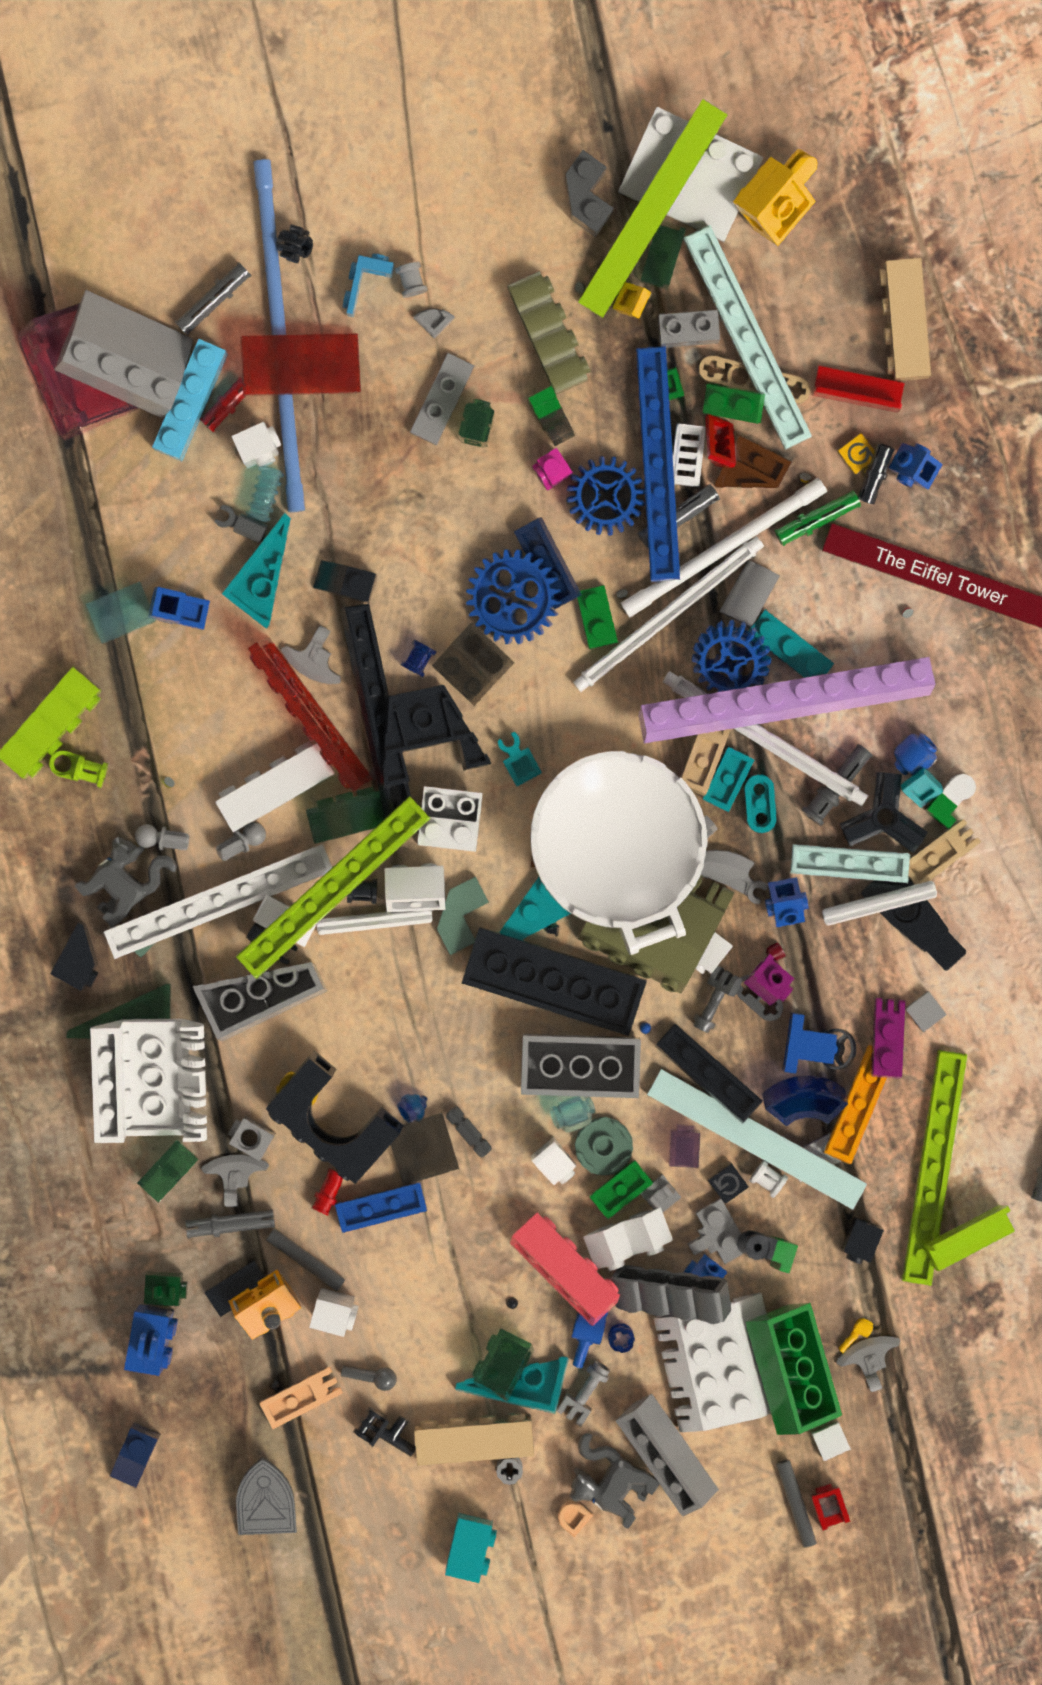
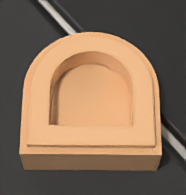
M575 1501L565 1502L558 1511L559 1524L573 1537L579 1533L593 1516L590 1510L580 1502Z

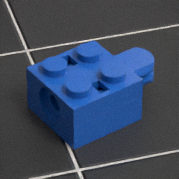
M143 1304L137 1307L133 1315L124 1370L159 1376L163 1369H168L173 1353V1347H168L169 1340H173L178 1324V1318H173L174 1310Z

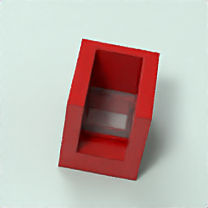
M828 1483L815 1488L816 1494L811 1495L822 1531L842 1522H851L838 1486L833 1488L832 1484Z

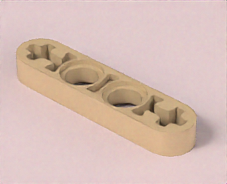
M707 356L701 361L698 373L703 381L757 392L750 377H748V381L743 385H738L732 380L734 370L738 368L746 370L742 362L718 356ZM711 362H715L717 369L725 370V364L730 365L731 367L727 373V382L721 380L724 374L715 373L713 377L707 376L708 371L703 369L704 366H709ZM782 373L784 379L788 380V387H794L796 383L801 384V390L805 391V395H799L795 402L797 405L804 403L810 395L811 388L809 383L801 377Z

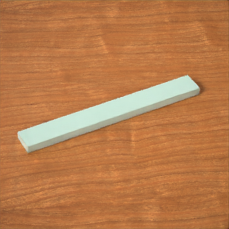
M711 225L685 236L683 240L756 391L765 394L763 406L784 449L786 450L811 438L812 435Z
M663 1069L660 1070L647 1094L852 1210L867 1185L864 1181L751 1118H748L742 1124L713 1097Z

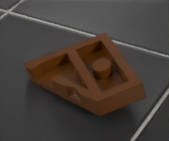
M739 435L735 443L736 465L733 468L723 467L714 486L717 488H779L792 461Z

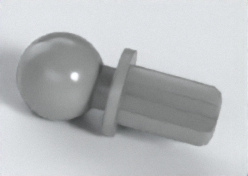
M250 823L244 828L243 834L239 831L234 832L233 837L217 845L216 851L219 858L227 861L240 852H248V844L251 846L262 844L266 838L265 828L259 823Z
M145 824L140 826L135 832L136 842L144 848L152 847L157 843L159 844V850L171 848L185 851L189 846V834L168 831L166 827H162L161 832H157L155 827Z

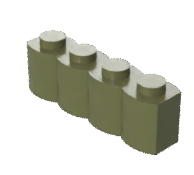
M539 271L508 285L507 289L555 394H560L588 381L586 374L591 372L585 357L579 358L574 347L579 344L572 329L567 331L562 320L567 318L560 302L554 304L550 294L555 291L549 277H542Z

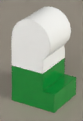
M966 774L955 775L943 787V792L934 798L924 810L943 827L949 829L956 821L951 815L952 812L963 800L973 796L976 790L975 781Z

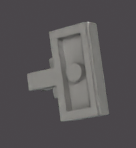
M721 1198L696 1212L703 1227L697 1230L700 1237L688 1243L694 1255L708 1248L710 1254L718 1251L724 1264L742 1255L737 1246L741 1233Z

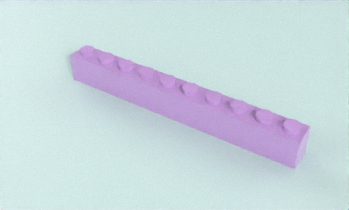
M926 657L641 705L638 717L644 743L929 696L936 684L930 658Z

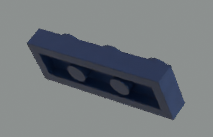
M542 517L514 531L525 554L532 552L533 562L543 558L541 568L544 569L551 566L552 569L548 573V577L558 578L552 584V587L561 589V592L554 594V599L560 600L561 604L553 605L554 610L582 596Z

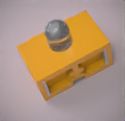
M278 1269L258 1281V1286L251 1291L248 1288L228 1301L234 1317L252 1340L259 1335L267 1333L270 1329L278 1328L282 1320L290 1318L296 1311L301 1309L294 1290Z

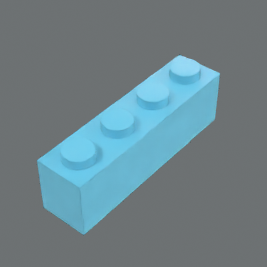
M198 339L184 371L173 406L166 414L152 446L155 451L181 462L183 461L200 422L199 419L203 415L227 359L228 353L226 350Z

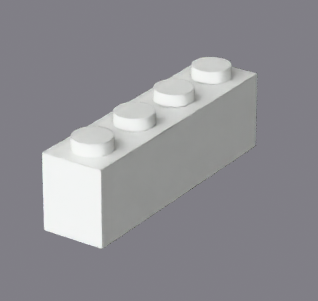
M308 741L295 749L297 755L287 760L285 756H282L269 764L272 769L261 775L258 770L244 778L246 784L236 789L232 785L219 793L221 799L215 802L232 832L240 830L336 774L319 743L312 745Z

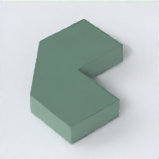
M476 876L450 889L445 902L446 910L442 912L437 931L450 955L473 944L475 941L463 916L489 903Z

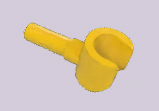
M859 1318L849 1337L838 1349L844 1353L857 1339L858 1335L868 1338L873 1330V1323L864 1318Z

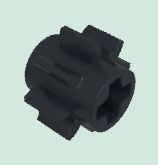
M293 224L290 225L289 231L282 230L276 241L277 249L281 251L280 257L297 264L300 261V257L307 258L313 249V240L309 237L310 232L304 230L303 227Z

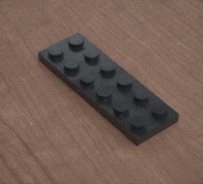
M479 926L461 983L629 1036L647 980Z

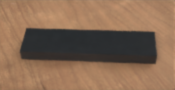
M674 1024L655 1045L659 1051L742 1124L763 1102L762 1099L678 1025Z

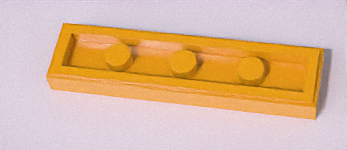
M868 1045L823 1151L824 1154L849 1165L854 1159L887 1079L871 1077V1045Z

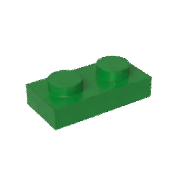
M710 383L706 386L703 413L758 424L761 423L765 394Z
M605 585L580 591L582 596L578 597L577 600L589 649L618 643Z
M633 1160L589 1195V1197L608 1220L651 1186L653 1181L637 1161Z

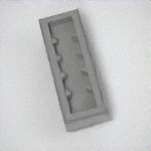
M447 354L410 431L411 434L437 446L474 369V365L454 355Z

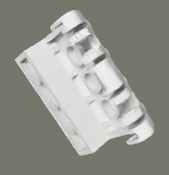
M123 1019L90 1028L94 1143H124L126 1136L184 1135L183 1142L207 1140V1126L204 1125L207 1123V1116L190 1110V1106L199 1108L206 1105V1098L202 1097L206 1095L205 1069L200 1068L205 1066V1058L189 1054V1050L196 1051L205 1048L204 1041L200 1040L204 1038V1024L186 1019Z
M761 1292L734 1298L733 1302H731V1312L724 1322L718 1324H709L697 1318L681 1320L671 1315L653 1318L657 1331L670 1330L657 1334L658 1341L677 1340L678 1348H668L662 1351L661 1354L663 1359L676 1358L664 1362L669 1387H683L670 1391L671 1397H690L691 1405H681L674 1409L676 1416H685L677 1419L679 1432L706 1431L762 1418L771 1414L745 1323L766 1314Z

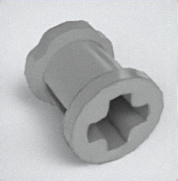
M420 262L408 263L395 268L396 274L400 275L403 285V298L413 297L428 291L427 286L423 285L419 271L421 267Z
M519 1457L499 1459L497 1461V1477L504 1484H515L521 1479L523 1466ZM507 1463H513V1468L518 1470H513L512 1475H507L506 1470L501 1469L506 1468Z

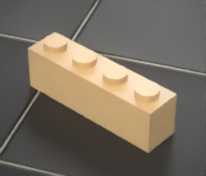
M922 259L886 261L883 265L884 269H879L880 287H885L886 298H882L881 306L882 315L888 316V327L884 328L885 345H890L891 357L886 358L888 375H893V381L928 379L931 376Z
M510 1413L508 1418L496 1419V1415H483L478 1417L479 1421L467 1422L465 1417L449 1419V1423L438 1424L437 1420L420 1421V1426H415L414 1429L417 1466L534 1456L531 1416L525 1417V1413Z

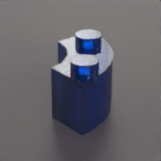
M819 1076L787 1078L772 1085L762 1093L765 1109L785 1126L803 1118H816L829 1124L848 1105L845 1088L832 1080Z

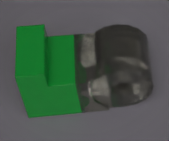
M552 386L528 398L532 410L554 447L575 436Z

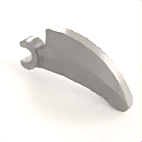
M726 850L706 851L704 867L701 872L703 877L723 883L745 894L755 904H760L761 899L754 896L753 890L755 888L767 890L768 888L765 882L754 881L750 878L749 870L754 865V861Z

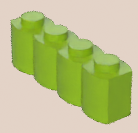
M72 667L0 750V760L22 779H26L28 776L34 778L44 766L41 763L42 759L47 754L52 756L62 746L63 742L60 741L62 736L67 731L72 734L81 724L82 720L79 718L86 709L91 712L101 700L98 695L102 690L78 669Z

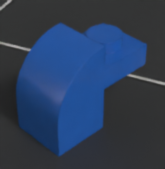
M154 587L148 617L165 623H174L204 630L210 601L187 596L183 592Z

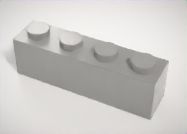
M653 1394L633 1403L616 1420L682 1517L702 1508L719 1490Z

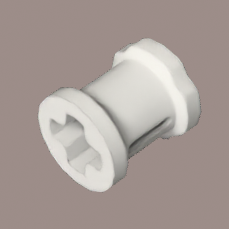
M763 1160L749 1181L761 1185L774 1198L786 1183L788 1176L785 1174L781 1176L768 1166V1162Z

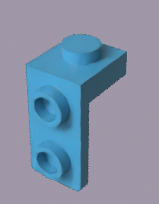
M372 254L371 258L359 255L357 263L352 262L349 279L353 280L352 290L345 292L343 308L347 309L348 317L354 318L363 272L392 278L394 263L388 262L389 257L380 254Z

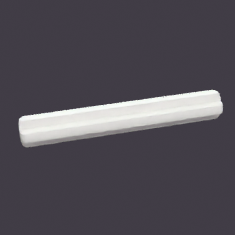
M933 881L924 882L826 908L822 911L823 919L828 926L936 898L937 890Z
M432 910L379 912L324 918L317 923V932L320 935L430 923L433 919Z

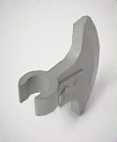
M323 626L318 627L311 642L303 651H298L288 645L281 649L287 661L299 673L309 679L326 684H340L341 676L334 673L328 665V660L332 653L323 648V644L331 632Z
M227 1155L210 1161L202 1166L201 1169L205 1174H218L222 1177L224 1205L226 1207H237V1188L248 1187L250 1175L257 1171H266L269 1164L247 1155Z
M889 1336L865 1339L847 1349L838 1358L836 1363L841 1367L857 1364L864 1373L870 1392L880 1390L882 1386L877 1371L886 1367L885 1354L891 1348L899 1346L900 1339Z

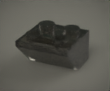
M471 622L432 667L475 706L510 670L515 662Z

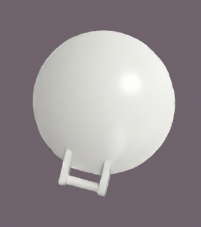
M625 751L597 753L580 759L565 768L543 792L536 806L531 824L530 842L532 858L536 871L546 890L564 909L578 918L595 925L619 928L629 955L639 953V949L668 938L685 936V928L677 906L683 902L695 887L704 867L707 848L705 818L699 802L690 787L663 763L645 755L641 756L626 753ZM668 917L669 926L636 938L634 937L632 929Z

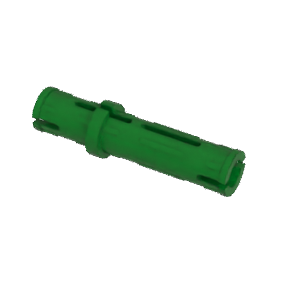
M851 490L849 493L806 515L801 513L797 516L796 520L779 529H775V534L780 544L785 546L787 543L803 535L807 537L812 535L813 530L861 507V503L854 490Z

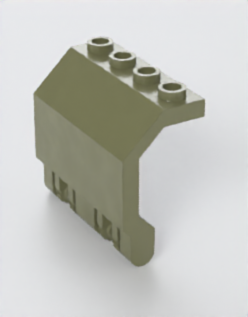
M700 875L695 887L683 902L677 906L686 935L680 938L674 936L639 949V953L629 955L619 928L604 927L586 922L578 940L582 941L586 948L592 951L599 950L608 955L609 959L619 965L625 964L633 968L637 975L646 979L652 978L659 982L665 990L681 994L714 935L734 892L723 887L713 904L711 902L720 885L714 882L709 887L707 896L704 899L694 894L702 883L703 876ZM668 917L632 929L636 938L670 925Z

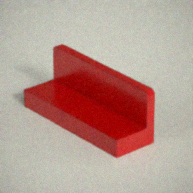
M818 366L812 396L898 413L902 408L901 400L905 383Z

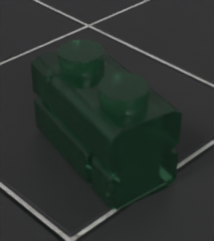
M473 399V403L469 402L465 405L463 421H461L458 434L461 443L481 448L488 447L491 435L490 430H492L495 418V411L491 408L490 402Z

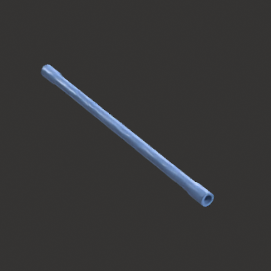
M262 159L253 161L255 185L258 191L286 474L287 509L290 513L305 511V502L300 477L279 254L276 246L277 234L272 193L271 160Z

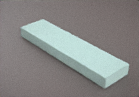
M793 844L790 873L908 883L910 853Z

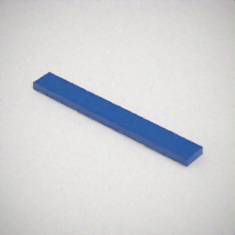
M666 346L636 348L651 582L681 580Z

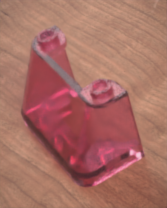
M80 303L32 319L18 335L22 353L55 429L63 440L81 435L139 409L134 405L54 370Z

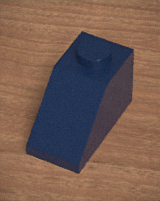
M134 1422L120 1450L110 1477L137 1488L161 1434Z

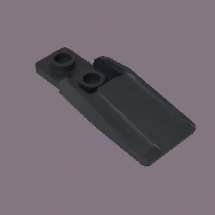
M909 878L908 883L873 880L861 894L864 898L913 886L914 884ZM928 900L879 912L898 932L924 953L927 952L945 971L950 970L966 955L965 948L948 932V927Z

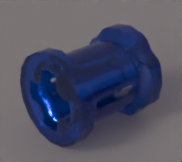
M414 640L412 642L414 647L407 660L402 661L400 665L424 677V669L431 656H435L437 651Z
M618 1323L613 1325L608 1332L609 1344L614 1351L625 1353L633 1348L635 1337L629 1325ZM616 1333L628 1334L626 1337L627 1343L622 1345L620 1341L614 1342L617 1339Z

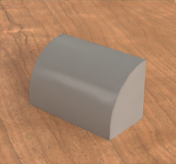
M747 561L719 612L740 624L745 622L746 627L750 629L780 575L752 561Z

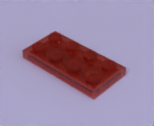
M358 333L240 337L243 396L358 394L361 392Z

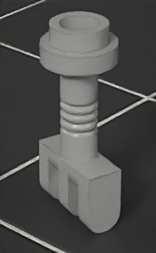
M598 1361L590 1364L587 1368L590 1376L577 1396L573 1397L567 1393L556 1410L562 1414L567 1405L570 1406L571 1409L566 1416L569 1420L573 1419L577 1411L581 1413L576 1421V1424L580 1427L592 1410V1408L585 1404L600 1381L606 1383L609 1379L610 1369Z

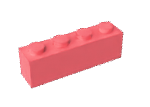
M536 1213L512 1235L510 1244L591 1326H594L617 1304L620 1297L617 1293L619 1291L617 1286L608 1278L604 1280L597 1273L598 1268L587 1257L583 1259L576 1252V1245L568 1237L562 1238L555 1231L557 1228L548 1217L544 1216L542 1218Z

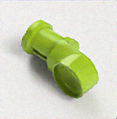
M63 750L54 753L49 762L50 769L55 775L73 781L80 779L95 783L98 788L103 786L109 764L106 762L99 764L85 760V757ZM60 755H66L71 760V767L66 772H60L55 767V760ZM84 769L97 772V775L86 772Z

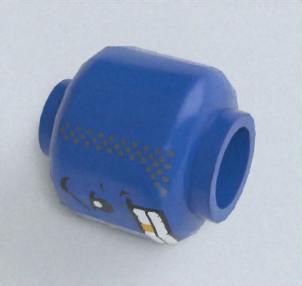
M910 734L894 749V755L897 759L894 765L905 776L908 773L914 775L923 767L928 770L937 761L935 752L938 751V748L925 734Z

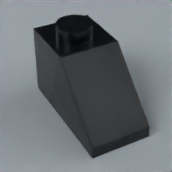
M321 560L313 588L370 604L377 574Z
M83 922L77 923L50 973L80 991L84 990L86 986L91 988L99 972L95 971L98 961L87 924Z

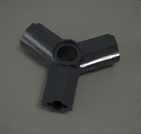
M876 772L873 808L839 823L849 847L881 832L886 833L912 853L923 842L928 832L898 811L902 774ZM884 808L888 809L892 814L891 822L885 826L880 824L877 819L878 812Z

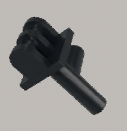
M369 1407L367 1409L368 1415L366 1418H361L360 1422L362 1424L359 1428H355L353 1433L368 1442L372 1447L381 1438L408 1456H412L416 1450L415 1445L400 1437L409 1421L399 1415L391 1429L388 1430L386 1427L389 1421L386 1415Z

